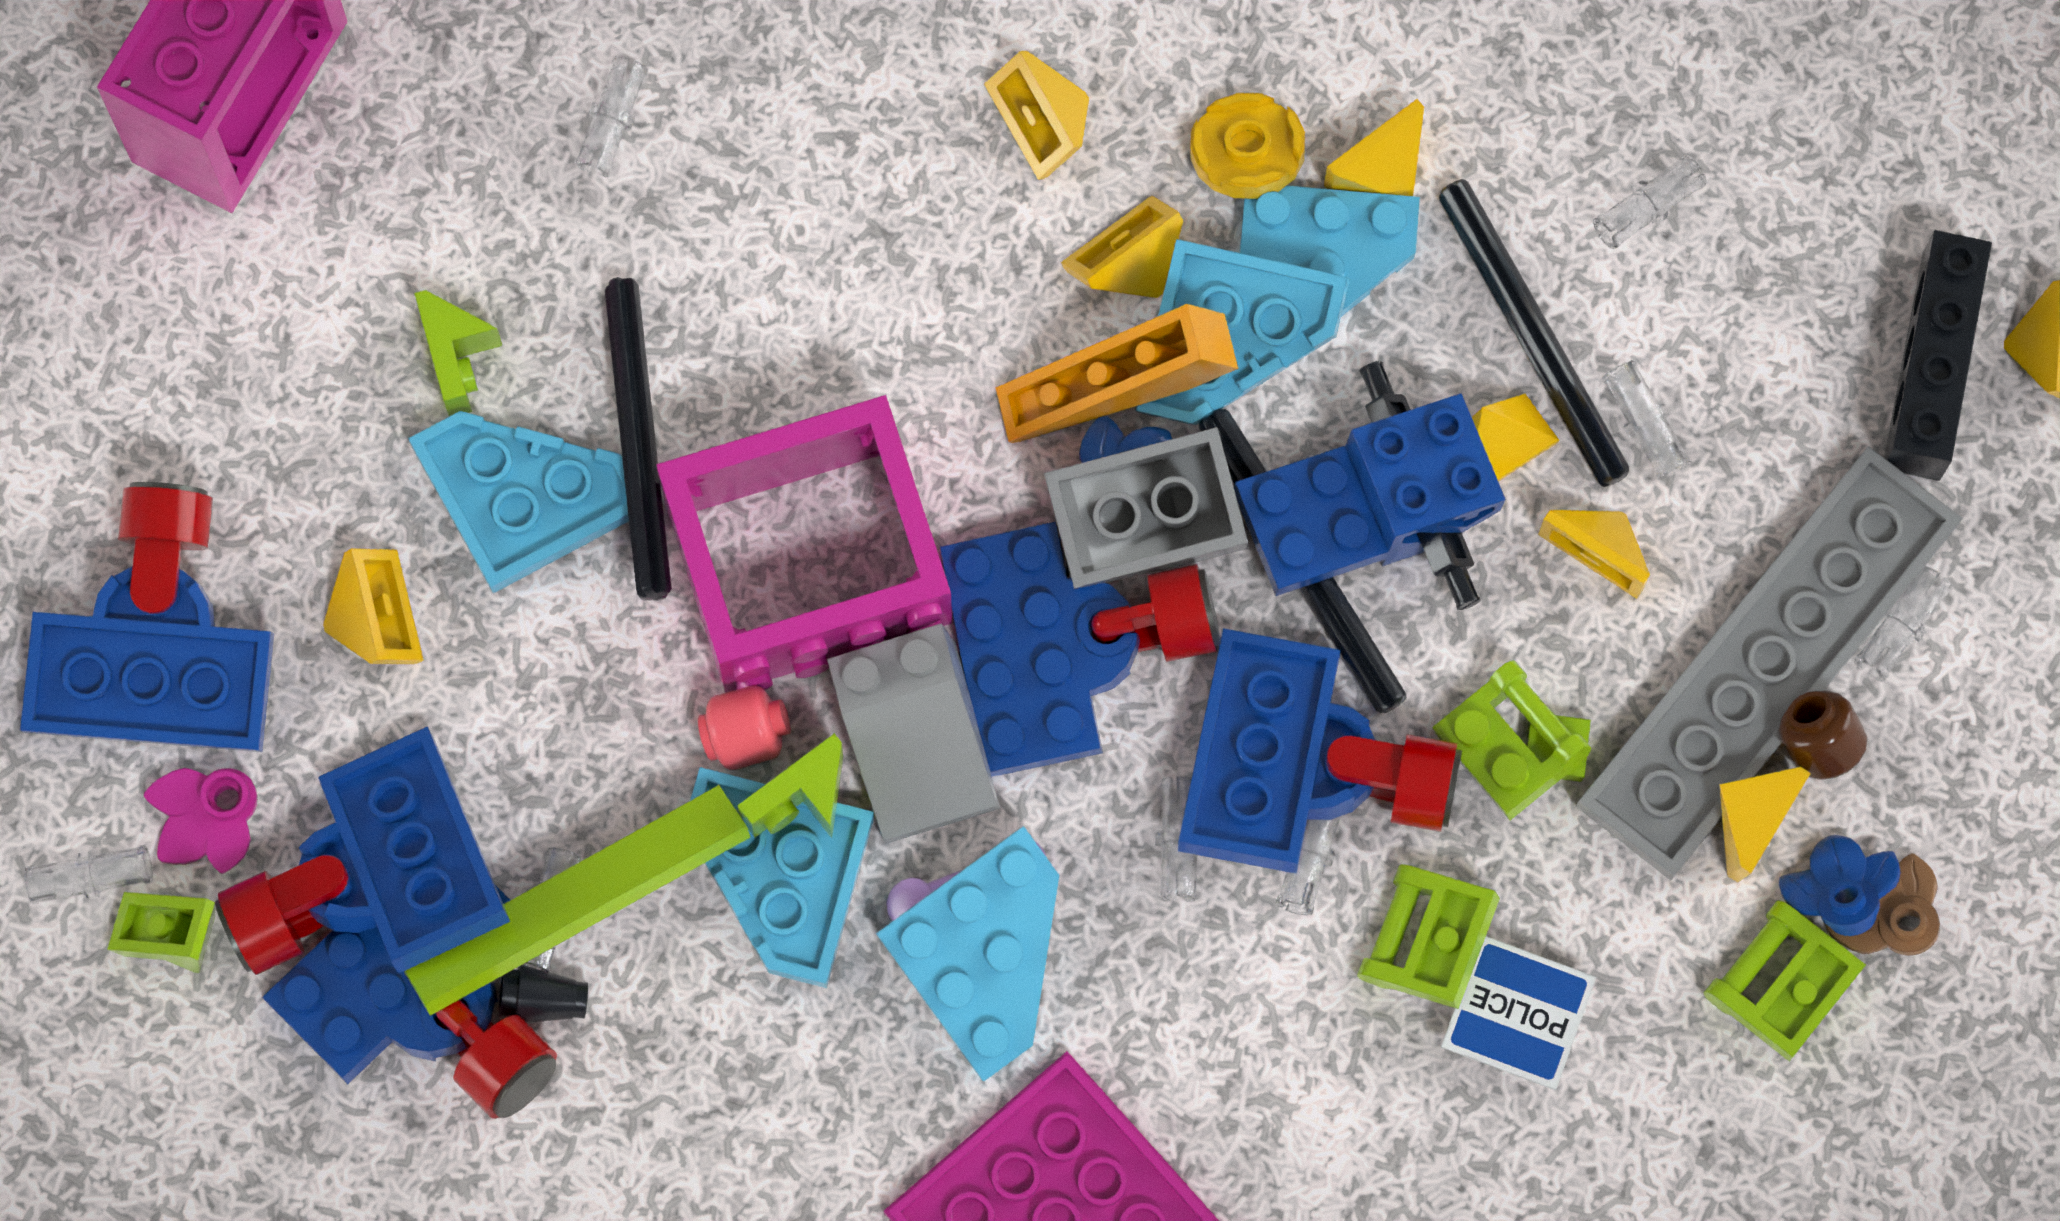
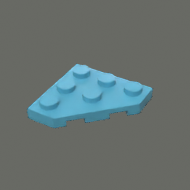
M1285 186L1279 192H1267L1258 199H1244L1240 253L1348 277L1350 282L1343 307V316L1365 299L1371 290L1414 259L1420 197Z
M1176 239L1158 316L1185 304L1224 313L1238 369L1190 390L1138 405L1136 411L1196 426L1215 410L1223 409L1336 338L1350 279L1342 275Z
M459 411L408 438L413 451L493 594L629 522L621 454L597 448L595 451L564 442L563 438L518 426L517 429L495 424L484 421L482 416Z
M700 767L690 801L720 785L739 813L737 805L765 784ZM802 802L796 807L799 810L797 817L780 831L771 834L766 829L757 837H754L749 831L751 836L749 839L707 861L705 865L767 972L827 988L874 821V812L837 802L833 836L831 838Z
M1024 826L875 933L983 1082L1032 1047L1035 1036L1059 874Z

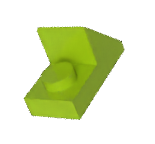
M427 290L414 293L448 415L450 417L459 411L470 413L472 409L467 394L478 391L469 357L459 360L458 358L501 347L502 341L499 331L491 324Z
M835 733L737 805L739 815L754 837H757L766 829L771 834H774L786 827L797 817L799 810L796 807L803 802L832 838L844 758L842 742Z
M124 892L107 950L124 957L166 960L194 973H200L215 920V902L207 898Z

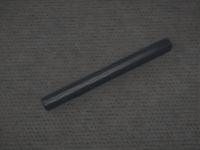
M1465 179L1454 181L1440 191L1439 200L1599 484L1607 487L1620 482L1628 475V463L1469 182Z
M616 277L609 281V285L606 286L604 291L636 592L641 600L660 601L666 599L672 589L661 485L656 466L658 464L639 285L633 278L622 279Z
M1217 409L1199 422V429L1201 431L1218 427L1231 480L1234 484L1237 481L1267 472L1228 410ZM1332 577L1300 588L1336 648L1341 650V656L1375 710L1379 713H1387L1400 706L1407 698L1406 692L1335 579Z

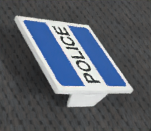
M1486 936L1459 1009L1455 1008L1441 1048L1556 1090L1596 977Z

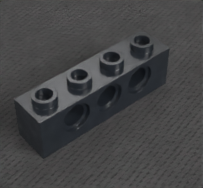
M1934 230L1922 253L1884 455L1887 461L1904 474L1940 481L1952 462L1992 242Z

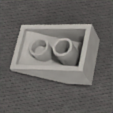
M1218 427L1044 473L1074 589L1192 564L1248 549V540Z
M942 623L827 659L841 714L883 841L886 844L1000 809L957 646Z

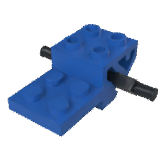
M1375 361L1363 366L1359 372L1372 399L1370 403L1365 405L1371 420L1370 424L1352 429L1345 446L1235 482L1234 491L1237 502L1275 596L1379 561L1383 567L1425 552L1434 575L1445 577L1457 605V610L1468 609L1481 601L1467 570L1474 566V561L1462 533L1500 512L1506 499L1462 393L1411 410L1404 395L1394 394L1383 367V362Z

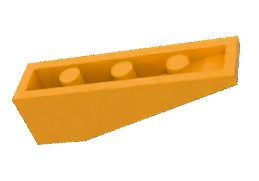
M1185 304L995 388L1008 442L1016 443L1190 390L1237 370L1238 365L1225 314Z

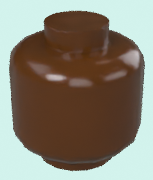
M1826 690L1802 694L1791 703L1780 722L1779 733L1785 748L1796 767H1802L1811 773L1809 775L1810 778L1824 780L1848 773L1860 762L1866 752L1868 739L1864 727L1851 703L1839 693Z

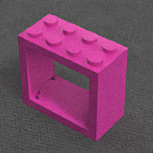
M150 0L99 82L97 89L132 163L233 213L348 21L341 0ZM124 81L131 82L128 87H121Z
M886 395L656 464L666 508L725 693L752 685L760 686L767 690L773 685L772 679L794 672L796 678L812 677L829 669L827 660L829 658L941 623L943 626L952 624L951 591ZM880 456L917 568L913 576L906 578L907 582L749 631H746L745 628H734L697 511Z

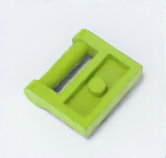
M1514 660L1499 667L1485 685L1432 727L1440 740L1457 743V750H1462L1460 764L1509 820H1512L1571 772L1591 752L1590 745L1578 733L1572 735L1526 683V672ZM1506 698L1510 699L1554 750L1553 754L1543 763L1494 709Z
M1400 864L1393 879V884L1397 888L1372 954L1370 958H1363L1357 977L1362 981L1383 989H1394L1459 1009L1500 897L1496 891L1414 866ZM1420 895H1429L1431 898L1404 968L1393 965L1418 898Z
M1777 900L1766 913L1768 922L1725 976L1722 979L1715 978L1703 993L1706 999L1727 1015H1731L1790 1062L1866 964L1793 907ZM1787 936L1793 937L1803 945L1759 1002L1754 1005L1742 995V992Z

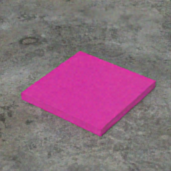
M1068 1051L883 1211L890 1221H1219Z

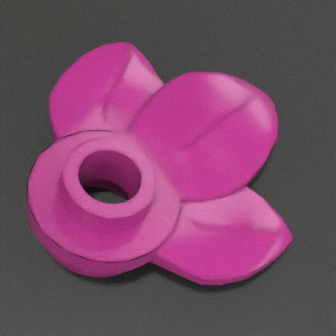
M182 768L160 777L144 792V798L148 803L169 816L158 843L157 857L162 863L186 865L196 862L207 855L213 867L220 874H224L238 865L245 857L251 842L247 821L255 812L258 802L256 787L245 773L237 769L224 768L206 776L198 771ZM226 790H233L238 793V801L230 809H222L217 804L219 795Z

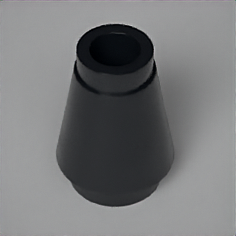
M521 965L518 967V970L513 969L502 976L499 1017L506 1018L518 1015L526 1023L573 1018L585 1019L588 1001V982L576 981L572 978Z

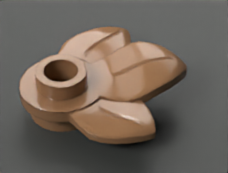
M1913 853L1904 857L1899 862L1901 872L1899 882L1893 890L1879 899L1880 909L1875 923L1869 930L1855 936H1843L1834 932L1825 924L1827 931L1838 943L1861 954H1870L1885 948L1907 956L1918 955L1927 951L1937 941L1940 933L1939 916L1936 909L1932 906L1938 885L1931 867ZM1907 916H1913L1920 920L1919 926L1912 931L1900 929L1898 923Z

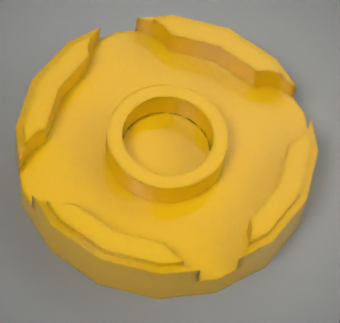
M1236 93L1217 99L1206 108V114L1198 122L1196 119L1191 129L1190 159L1198 177L1212 190L1232 198L1258 199L1267 192H1279L1296 178L1304 163L1305 131L1298 115L1288 106L1286 110L1281 105L1274 103L1273 97L1262 93Z

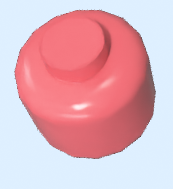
M756 685L711 697L707 703L705 714L698 717L699 734L707 757L710 761L719 760L723 767L728 770H738L778 758L782 749V736L791 733L790 720L784 702L781 699L772 701L767 691Z

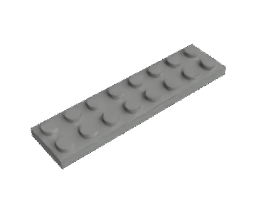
M1868 446L1585 792L1576 807L1671 881L1722 818L1719 784L1755 777L1783 743L1779 733L1780 722L1791 703L1797 697L1807 692L1826 690L1957 528L1963 518Z

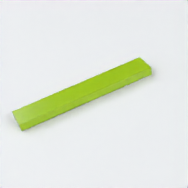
M720 785L503 904L510 922L407 969L404 973L431 1016L749 839L751 836L747 825Z

